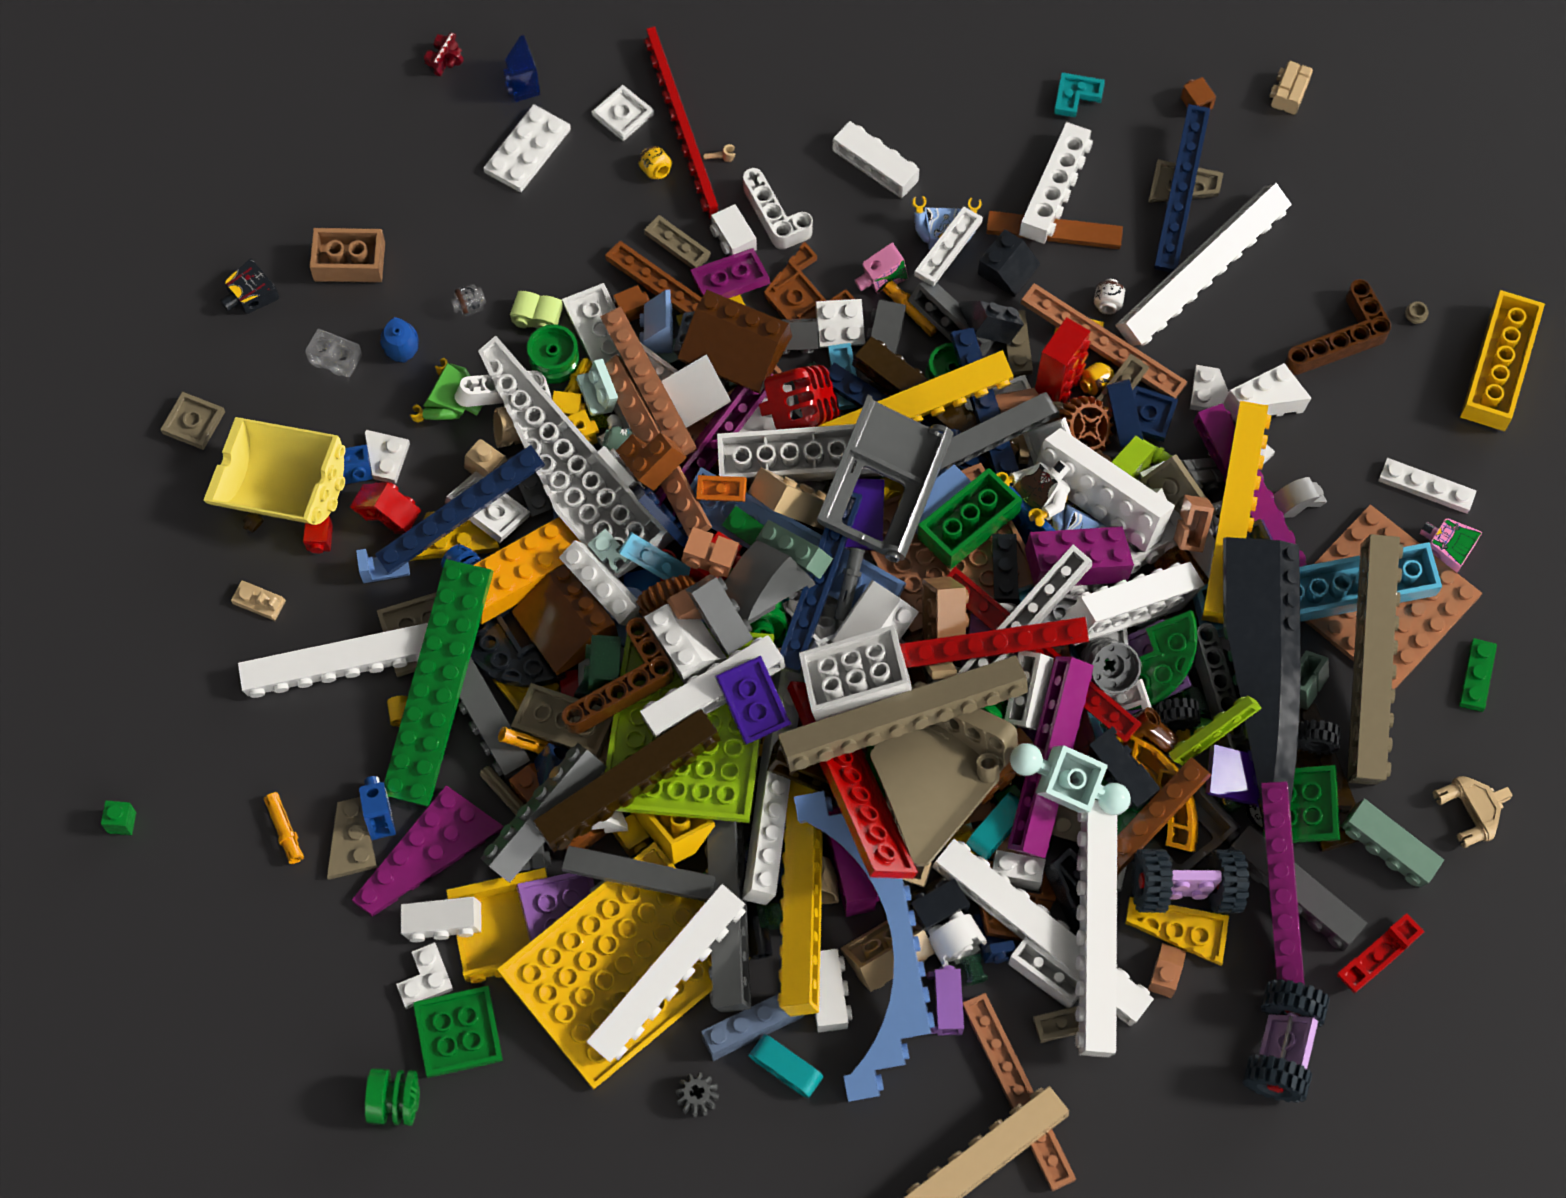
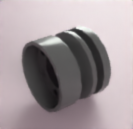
M1098 637L1090 641L1083 648L1079 660L1094 665L1091 681L1101 690L1111 694L1123 693L1131 689L1138 681L1141 673V661L1137 652L1131 646L1110 637Z

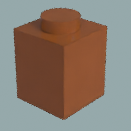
M1201 77L1197 80H1190L1183 86L1181 99L1187 108L1188 104L1212 110L1216 95L1204 78Z
M638 285L613 295L615 307L621 306L629 322L640 318V313H644V304L650 301L645 291L642 292Z

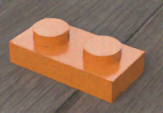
M698 475L696 499L702 501L745 502L747 478Z

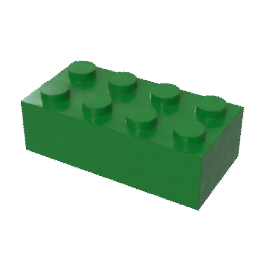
M988 468L918 525L917 538L951 570L989 539L992 534H995L1016 517L1021 511L1022 499Z

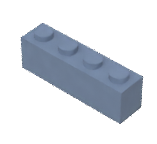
M777 994L752 1006L751 1009L744 1010L701 1031L702 1040L712 1060L715 1061L760 1039L763 1034L768 1035L803 1018L804 1015L790 1017L780 1008Z

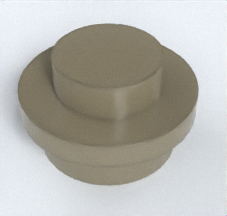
M1413 302L1405 310L1406 318L1414 324L1425 322L1429 314L1426 305L1422 302Z

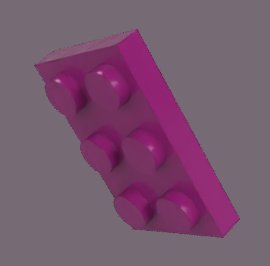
M754 248L690 270L691 276L702 297L706 290H709L726 298H731L770 284V278Z

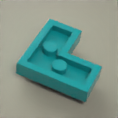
M1062 73L1054 114L1076 117L1079 99L1101 103L1105 80Z

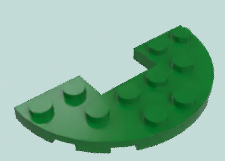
M1191 610L1146 628L1154 651L1139 657L1141 673L1138 680H1143L1151 706L1174 692L1185 679L1192 666L1197 648V626L1194 613ZM1140 705V706H1137V707L1128 709V710H1126V711L1139 710V709H1142V707H1141V705Z

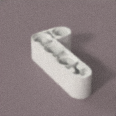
M750 168L745 171L743 175L744 192L773 245L778 249H786L808 240L812 236V216L806 212H799L787 217L763 173L757 168Z
M527 371L552 399L544 375L539 371ZM490 375L464 377L455 393L456 402L463 407L504 403Z

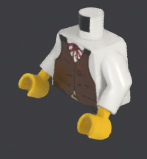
M1059 460L1052 469L1043 463H1038L1026 469L1010 473V476L1005 472L996 474L1008 486L1012 483V487L1032 508L1028 515L1031 522L1035 520L1036 526H1043L1045 523L1044 518L1050 521L1054 515L1064 510L1070 487L1062 478L1070 468L1063 461Z

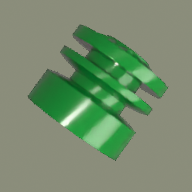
M372 1068L366 1087V1122L369 1124H385L389 1113H392L394 1125L401 1123L403 1115L404 1125L412 1126L418 1110L420 1097L417 1072L409 1070L405 1081L404 1071L398 1070L395 1081H392L389 1069Z

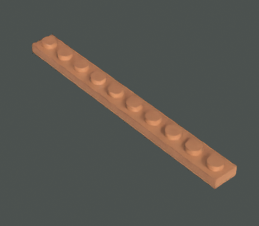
M615 355L605 363V366L618 395L617 403L634 436L649 444L661 430L622 358ZM678 466L660 485L689 538L693 527L708 531L712 528V525L699 501L696 499L683 471Z

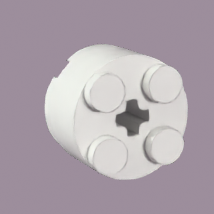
M959 911L949 918L950 921L943 926L940 924L936 925L928 931L930 936L928 939L932 949L943 967L949 965L948 963L954 961L957 965L967 960L980 950L978 945L981 942L984 945L987 943L970 914L964 915L962 911Z

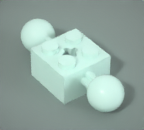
M1029 743L1016 746L1010 755V764L1016 773L1029 776L1037 772L1042 775L1035 792L1036 794L1078 813L1091 812L1095 799L1098 800L1102 810L1110 815H1119L1125 812L1130 805V793L1125 786L1119 783L1101 785L1108 765L1064 745L1052 747L1048 760L1042 759L1040 750Z

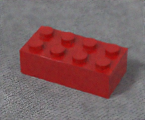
M1067 317L1042 351L1035 390L1039 395L1047 392L1053 402L1066 403L1072 392L1070 390L1072 387H1077L1080 384L1083 376L1081 373L1086 366L1084 362L1089 354L1087 350L1091 344L1089 340L1091 331Z

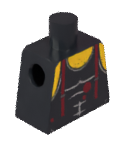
M250 258L225 281L229 295L222 298L220 302L227 311L239 305L246 314H249L280 298L274 284Z

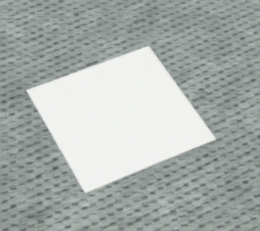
M707 354L662 380L686 428L732 402Z

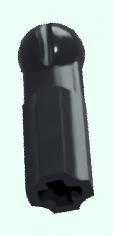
M747 901L748 935L752 959L773 956L764 905Z

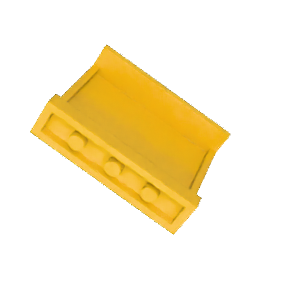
M545 868L519 873L510 883L501 877L447 890L448 899L475 897L481 902L482 932L473 933L471 937H459L456 935L463 967V976L466 982L480 983L485 981V978L491 976L502 978L497 969L530 943L517 891V884L547 878Z

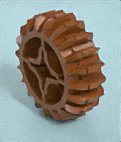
M1092 396L1071 398L1070 402L1063 404L1064 409L1059 410L1061 417L1054 420L1066 418L1071 435L1077 440H1087L1088 444L1086 446L1095 452L1098 450L1106 451L1105 445L1111 444L1108 437L1114 435L1110 431V428L1115 424L1110 423L1113 415L1107 414L1109 407L1102 406L1103 401L1096 400ZM1082 409H1085L1090 413V415L1086 416L1085 414H1082L1080 411Z
M679 575L678 577L673 576L670 579H664L653 586H649L647 590H644L638 596L636 601L640 607V616L645 620L644 617L668 604L667 599L697 582L689 575Z

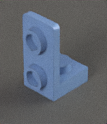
M366 549L356 550L359 573L363 583L410 575L409 562L392 574H389L377 557H368Z

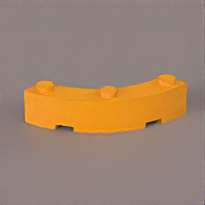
M1133 735L1127 743H1124L1116 736L1123 746L1128 745L1131 749L1130 754L1139 764L1141 763L1160 787V790L1179 771L1177 765L1150 742ZM1192 796L1167 822L1166 846L1196 852L1198 816L1195 800Z

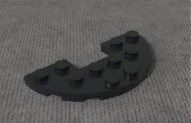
M518 604L484 624H479L471 658L476 667L486 676L500 683L517 687H529L531 683L545 686L566 678L565 671L559 675L554 673L534 643L521 648L502 617L512 613L511 611Z

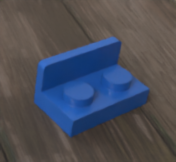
M367 445L345 448L343 472L345 484L372 479Z

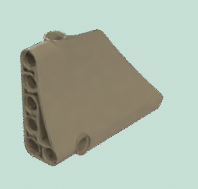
M916 682L912 686V690L925 686L927 684L923 682ZM977 709L972 713L953 717L948 721H942L927 726L924 729H918L903 734L900 737L879 742L874 746L870 754L872 763L882 783L905 845L915 866L929 865L991 789L999 782V774L1010 762V755L1013 749L1018 746L1017 730L1010 722L982 709Z

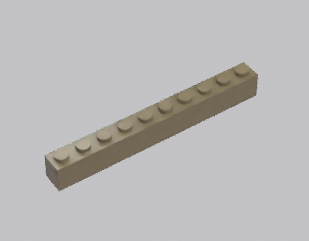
M1015 655L778 734L781 750L790 772L804 769L807 766L828 761L831 758L852 753L855 750L876 745L879 742L900 737L903 734L924 729L927 726L942 721H948L953 717L972 713L977 709L989 705L992 706L1010 698L1019 697L1022 694L1028 693L1027 677Z

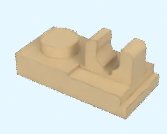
M242 580L231 602L236 606L275 621L286 600L280 595Z

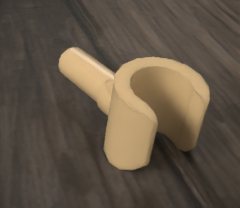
M731 144L725 145L723 151L704 154V159L722 158L726 162H731L735 157V153H732L735 147Z

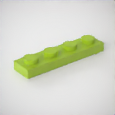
M1250 696L1239 698L1234 702L1233 707L1218 713L1207 726L1199 727L1189 739L1177 743L1174 746V750L1169 752V755L1174 762L1183 766L1191 757L1194 758L1262 708Z

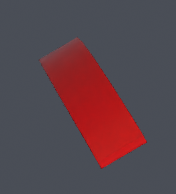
M1406 913L1363 953L1338 972L1337 976L1355 994L1394 961L1425 931Z

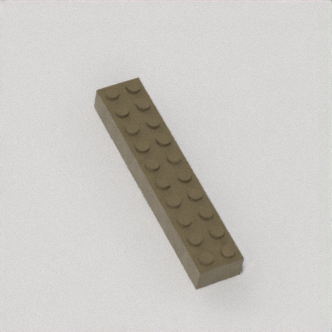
M1370 534L1360 544L1347 783L1377 785L1386 781L1387 777H1390L1391 762H1388V752L1392 750L1393 741L1389 737V728L1393 727L1394 714L1390 713L1391 703L1393 704L1395 700V689H1392V679L1396 677L1397 667L1393 664V655L1397 654L1398 641L1394 640L1395 631L1399 628V616H1396V607H1399L1401 599L1400 592H1397V583H1400L1402 578V569L1398 568L1399 559L1403 555V544H1400V537Z

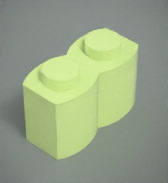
M518 291L510 313L511 320L520 328L535 327L538 329L545 325H558L563 310L562 300L551 296H539L532 292Z

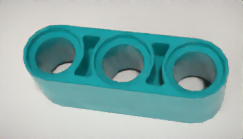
M1009 792L999 802L966 843L972 851L985 860L992 856L1012 831L1020 800L1013 793Z
M763 1034L749 1053V1057L755 1063L805 1098L811 1096L824 1078L817 1069L766 1034Z

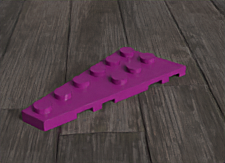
M446 785L352 899L353 903L372 917L396 902L399 897L408 891H413L419 887L420 883L429 877H434L463 858L467 852L477 846H481L496 833L499 834L504 826Z

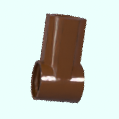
M1147 707L1134 716L1142 723L1140 728L1133 734L1139 739L1145 737L1162 752L1168 753L1173 750L1178 742V736L1161 723V719L1154 709Z

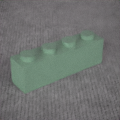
M1365 798L1355 804L1340 826L1350 838L1364 844L1369 853L1378 855L1386 861L1385 864L1390 869L1399 871L1405 876L1406 881L1413 886L1420 888L1428 884L1444 862L1443 858Z

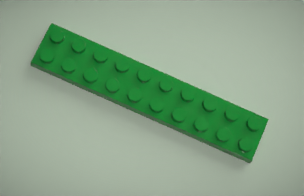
M448 559L445 560L384 782L388 797L427 807L431 804L494 571L491 569Z

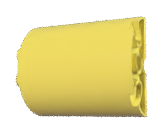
M235 417L222 451V463L216 466L204 497V501L207 504L313 525L322 523L331 511L336 510L340 490H343L345 486V478L343 477L345 446L342 445L338 435Z

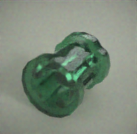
M981 954L966 956L960 960V964L964 965L967 976L966 984L968 986L980 984L988 980V976L984 974L982 968Z

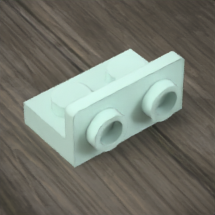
M603 359L594 360L589 373L577 375L576 378L591 416L613 412L618 400V395Z

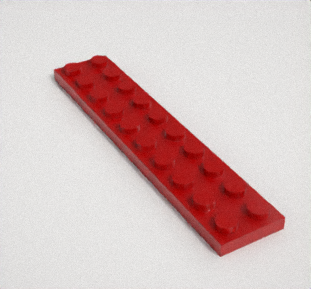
M791 681L787 689L803 726L816 722L811 711L806 683ZM862 748L852 753L831 758L828 761L819 762L869 877L913 879L918 873Z

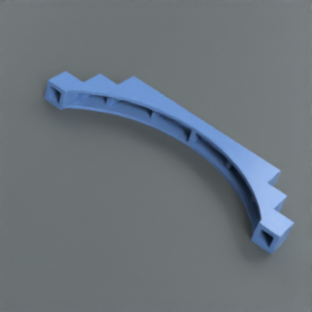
M824 791L795 796L798 822L800 824L809 823L841 844L855 858L869 877L843 815L836 814L830 816L829 812L833 811L831 796L826 797ZM869 877L886 912L892 935L894 954L893 984L887 1012L874 1043L851 1075L844 1076L848 1102L880 1096V1090H884L882 1076L881 1074L877 1075L876 1070L906 1065L905 1059H909L907 1043L902 1044L901 1039L931 1034V1028H935L933 1013L927 1012L926 1003L930 1002L928 986L923 987L921 977L926 976L923 961L918 962L917 951H921L919 937L913 936L912 926H916L913 910L909 911L907 901L912 900L909 885L904 886L903 879Z

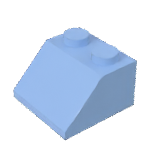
M670 290L663 291L645 303L644 313H640V327H644V332H640V342L654 353H673V313Z

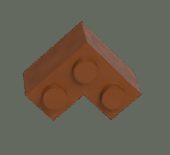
M661 432L649 444H646L632 434L616 450L637 480L653 491L687 458L676 442Z

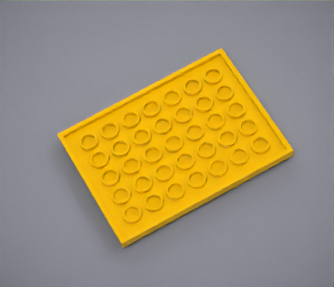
M655 842L634 858L635 860L676 868ZM605 881L500 966L497 971L594 1090L713 990L712 980L709 976V967L712 966L711 955L709 954L703 962L699 959L692 966L695 972L686 982L681 979L675 987L678 991L668 1002L664 999L658 1007L662 1010L653 1021L647 1018L641 1025L645 1029L635 1041L632 1038L629 1039L624 1045L628 1050L618 1061L613 1058L609 1062L587 1043L588 1039L704 906L705 902Z

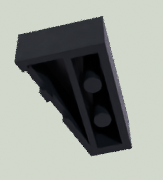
M1112 726L1089 745L1088 756L1108 765L1104 774L1106 776L1104 781L1106 784L1119 783L1125 786L1130 793L1131 799L1128 809L1132 807L1137 812L1160 791V787L1141 763L1139 764L1130 754L1131 749L1128 745L1123 746L1116 738L1115 734L1117 731Z

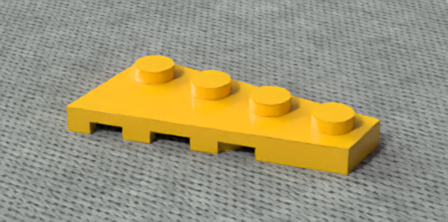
M1129 898L1125 924L1222 966L1229 916L1175 905L1168 906L1169 909L1165 913H1141L1135 908L1134 898Z

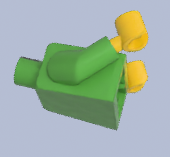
M445 358L440 359L442 367L435 366L439 377L423 405L425 407L424 410L419 405L412 407L415 412H419L416 415H410L414 422H421L424 419H459L465 410L477 416L483 406L463 407L456 402L455 393L461 380L464 377L470 376L466 368L452 363L448 364Z

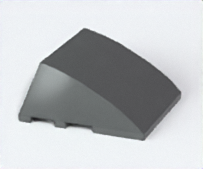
M756 540L739 559L727 577L725 584L728 589L725 592L729 599L733 598L740 608L738 614L741 619L745 618L751 624L774 610L775 604L785 598L791 600L796 597L794 593L806 586L811 588L816 584L789 555Z

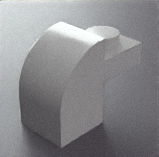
M1310 477L1293 481L1274 494V502L1278 510L1283 512L1284 517H1295L1306 507H1321L1327 500L1323 495L1322 488L1317 482H1312Z

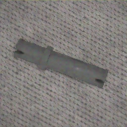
M850 547L846 568H843L842 572L844 578L834 619L844 621L851 611L858 577L862 575L860 569L865 553L864 550Z

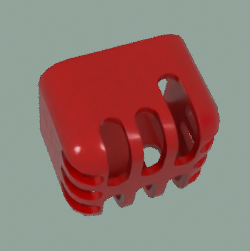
M813 365L794 368L765 378L764 387L768 401L758 405L761 416L772 414L776 430L818 427L839 417L840 411L836 403L837 398L834 395L833 384L826 367ZM793 381L796 390L784 392L783 384ZM797 395L799 404L788 406L786 399ZM801 408L803 417L795 420L791 419L790 412Z

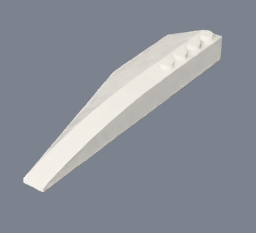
M496 335L478 350L489 375L493 379L498 394L501 396L505 404L504 406L513 421V425L524 448L532 445L545 464L536 473L551 500L555 512L582 543L588 545L605 528L621 547L630 532L661 550L674 540L671 534L637 500L633 491L597 453L598 451ZM609 560L604 563L617 578L639 566L631 560L628 564L623 560H618L616 566L620 571L616 573L610 567Z

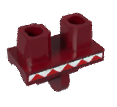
M450 32L448 36L437 34L433 44L434 48L439 49L438 53L429 50L424 56L425 64L434 68L435 75L441 77L447 66L449 68H452L453 65L460 66L464 61L461 56L462 49L458 47L455 41V33Z

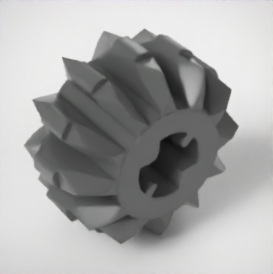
M698 1072L697 1079H693L690 1073L687 1075L688 1083L684 1080L679 1081V1085L683 1089H676L675 1091L676 1095L680 1097L677 1100V1105H684L683 1113L685 1114L692 1109L693 1117H697L698 1110H701L703 1116H706V1107L714 1110L716 1106L712 1101L719 1100V1094L714 1093L718 1089V1085H710L712 1081L711 1076H707L702 1080V1073ZM697 1090L701 1093L702 1098L697 1099L696 1096H693V1091Z

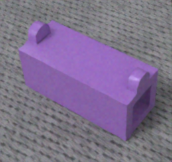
M941 966L939 969H935L934 972H927V979H934L936 1026L931 1028V1034H937V1036L962 1035L964 1020L960 969H954V966Z

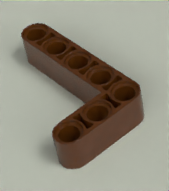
M1363 279L1353 281L1346 296L1347 304L1358 324L1292 347L1288 352L1285 365L1293 375L1310 371L1379 346L1386 341L1391 330V322L1367 281Z
M633 618L626 625L630 642L643 664L564 708L562 719L570 733H583L664 688L673 681L674 671L671 662L644 619ZM637 630H644L642 634L634 635V632ZM655 649L653 654H645L647 650ZM659 669H667L665 673L657 674V671ZM640 680L646 681L642 686H635L636 682ZM618 692L624 693L620 698H613ZM594 705H602L599 710H591ZM575 716L580 717L577 722H569Z

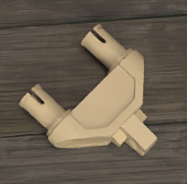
M1464 776L1454 778L1450 785L1433 791L1434 799L1439 798L1436 801L1439 805L1454 798H1460L1476 827L1457 834L1458 841H1464L1460 844L1463 848H1467L1481 840L1488 842L1494 838L1500 812L1503 809L1502 803L1510 800L1513 796L1508 787L1495 792L1493 788L1490 789L1489 786Z

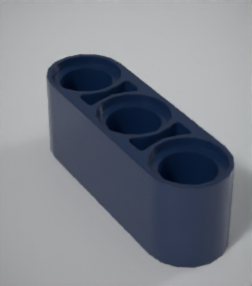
M1130 379L1106 384L1120 448L1126 447L1135 436L1143 440Z

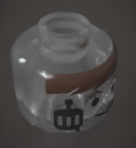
M469 284L454 291V299H451V303L455 312L460 311L463 317H468L481 312L484 304H486V300L481 287Z

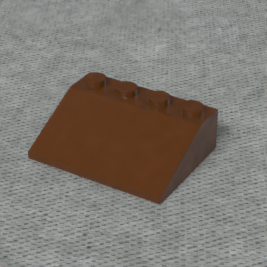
M706 290L694 312L678 355V360L691 364L707 354L718 377L760 394L764 388L765 378L772 374L792 338L790 325L780 319Z
M565 564L549 572L511 611L556 675L563 673L620 641L614 621L594 595Z

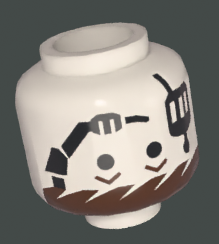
M1107 279L1100 282L1096 286L1095 306L1101 313L1114 314L1123 306L1125 288L1115 279Z

